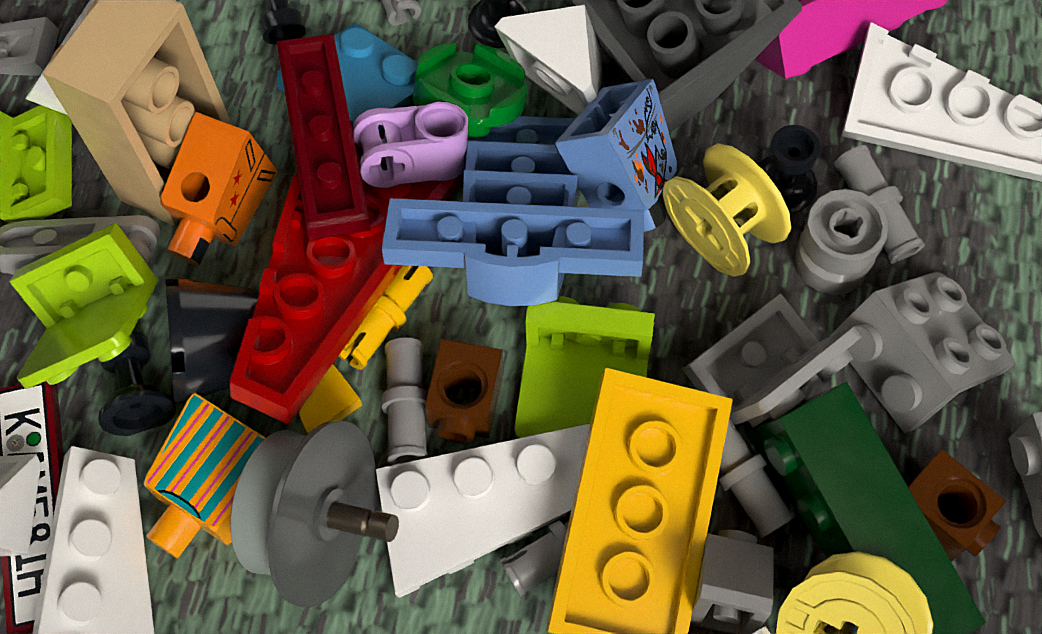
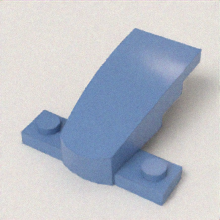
M519 116L508 124L491 127L490 133L484 137H470V141H467L463 202L390 198L382 245L384 264L466 268L468 296L486 303L506 306L539 305L557 300L565 273L641 277L643 267L644 210L578 207L580 193L578 175L571 174L555 144L576 118Z

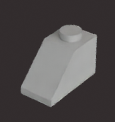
M720 530L718 536L707 533L690 625L729 634H753L761 628L772 612L774 600L773 548L758 545L755 536L742 531Z

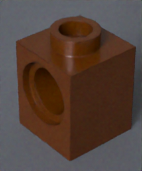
M441 339L424 408L429 428L437 429L438 436L457 443H471L474 441V436L490 439L504 374L502 349ZM462 387L474 388L480 393L475 401L465 405L455 404L449 400L450 395Z
M942 449L908 487L951 562L965 550L976 557L1001 528L991 519L1004 505L1006 500ZM937 500H947L955 504L962 514L963 523L958 524L947 520L940 513Z

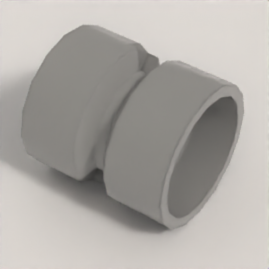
M849 189L830 191L817 199L809 211L794 256L797 273L807 285L818 292L838 295L850 293L863 284L875 263L876 257L887 240L889 228L886 214L876 200L862 192Z

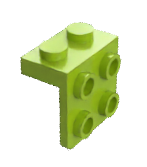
M39 105L14 118L0 111V219L8 223L41 220L71 207L72 121L69 116L43 105Z
M116 222L17 269L10 279L11 285L47 328L17 375V380L25 389L36 386L44 381H47L49 385L57 384L72 375L80 365L96 358L100 362L111 360L130 345L132 341L130 335L138 319L147 312L149 308L147 302L159 280Z
M558 296L555 301L539 305H529L525 321L527 346L515 421L516 438L519 439L590 424L601 373L605 368L647 377L655 313L641 312L636 306L625 303H613L605 308L580 305L576 300L564 296Z

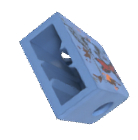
M653 79L604 87L598 92L597 98L585 107L555 144L571 174L578 175V186L590 208L644 210V232L657 228L666 220V215L658 196L663 191L665 182L671 179L677 171V160L657 88Z

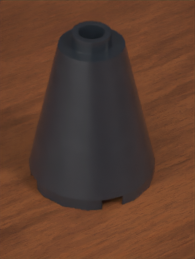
M180 277L165 278L174 403L187 402L194 393L203 397L229 389L230 379L249 319L253 317L259 298V290Z

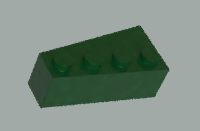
M847 381L802 401L775 420L772 418L745 433L758 454H761L766 461V466L827 558L835 554L860 551L885 557L908 572L927 597L933 620L932 634H969L986 624Z

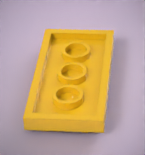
M605 368L602 371L546 624V633L688 634L733 399L610 368Z

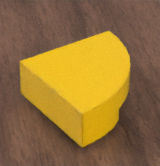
M332 364L299 410V414L307 434H309L324 422L344 419L362 406V402L338 369Z

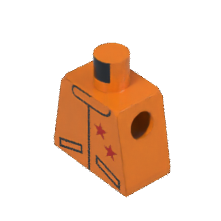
M195 112L161 194L160 204L179 222L166 250L171 255L187 263L200 266L212 239L236 247L278 173V170L249 131Z

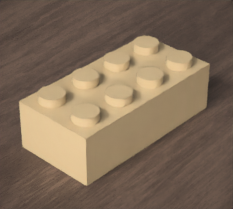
M94 0L87 12V16L68 41L54 52L48 67L42 74L119 200L178 227L179 222L160 204L161 194L195 112L230 125L232 123L182 3L175 0Z

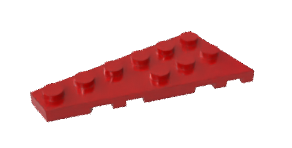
M384 129L379 132L380 139L384 138ZM355 143L359 164L363 153L362 149ZM382 157L381 168L384 171L387 170L385 157ZM297 171L296 175H293L272 243L273 252L268 268L264 269L261 278L259 298L252 319L248 321L230 379L231 398L289 425L403 266L384 264L382 245L390 198L450 201L464 181V171L455 179L448 181L433 180L405 183L388 188L369 185L362 179L370 231L309 240Z

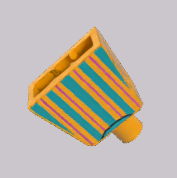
M192 394L145 477L144 486L159 501L168 506L146 535V538L176 559L180 557L200 529H203L228 546L232 542L231 510L240 475L254 450L266 438L198 394Z

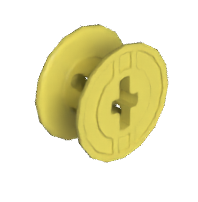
M717 143L706 149L703 159L705 176L709 183L707 188L704 189L690 179L676 176L665 182L662 194L666 210L682 237L715 269L735 277L745 274L750 264L748 245L743 235L749 232L756 238L770 243L784 241L791 231L790 213L780 191L762 168L749 156L733 146Z
M856 551L830 556L814 566L804 581L792 588L779 609L776 634H853L850 632L852 623L859 627L857 634H932L933 620L927 597L908 572L885 557Z

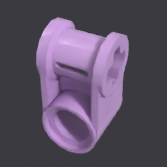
M434 102L422 106L391 109L375 108L362 113L353 122V137L363 153L359 163L362 179L369 185L388 188L405 183L433 180L448 181L461 175L466 168L468 116L457 105L448 102ZM379 125L384 127L385 134L383 139H380ZM382 157H385L387 165L386 171L382 170L381 168Z

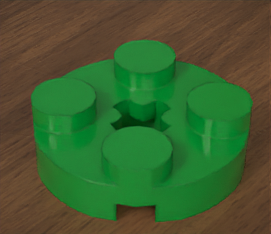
M445 43L428 49L418 59L413 92L414 104L422 106L434 102H448L459 106L468 116L469 137L477 138L488 135L491 127H499L514 121L522 114L525 108L529 83H524L526 72L520 63L496 48L475 44L474 53L456 52L457 43Z

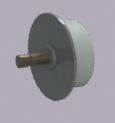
M331 420L317 426L307 436L291 430L275 432L258 445L240 475L233 498L230 523L231 539L236 557L246 570L256 574L271 575L279 594L288 603L305 608L314 607L331 598L349 577L363 536L392 542L397 535L399 528L398 517L389 513L373 511L376 496L374 456L366 435L358 426L348 421Z

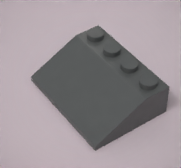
M563 0L567 7L585 5L600 50L625 83L647 79L654 80L669 133L710 105L802 11V4L798 0Z

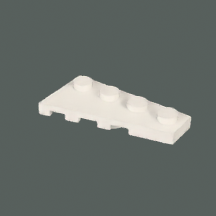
M870 22L841 134L842 137L1042 182V104L1021 94L1017 96L1009 94L989 84L990 79L971 70L964 72L935 58L937 56L936 53L917 44L912 47L887 35L888 30Z
M590 424L376 469L382 512L396 515L399 519V528L395 539L392 542H387L395 595L399 598L420 589L421 585L446 573L452 574L475 563V559L506 544L510 546L533 535V531L562 517L564 519L570 517Z
M71 446L65 454L32 634H154L135 459Z

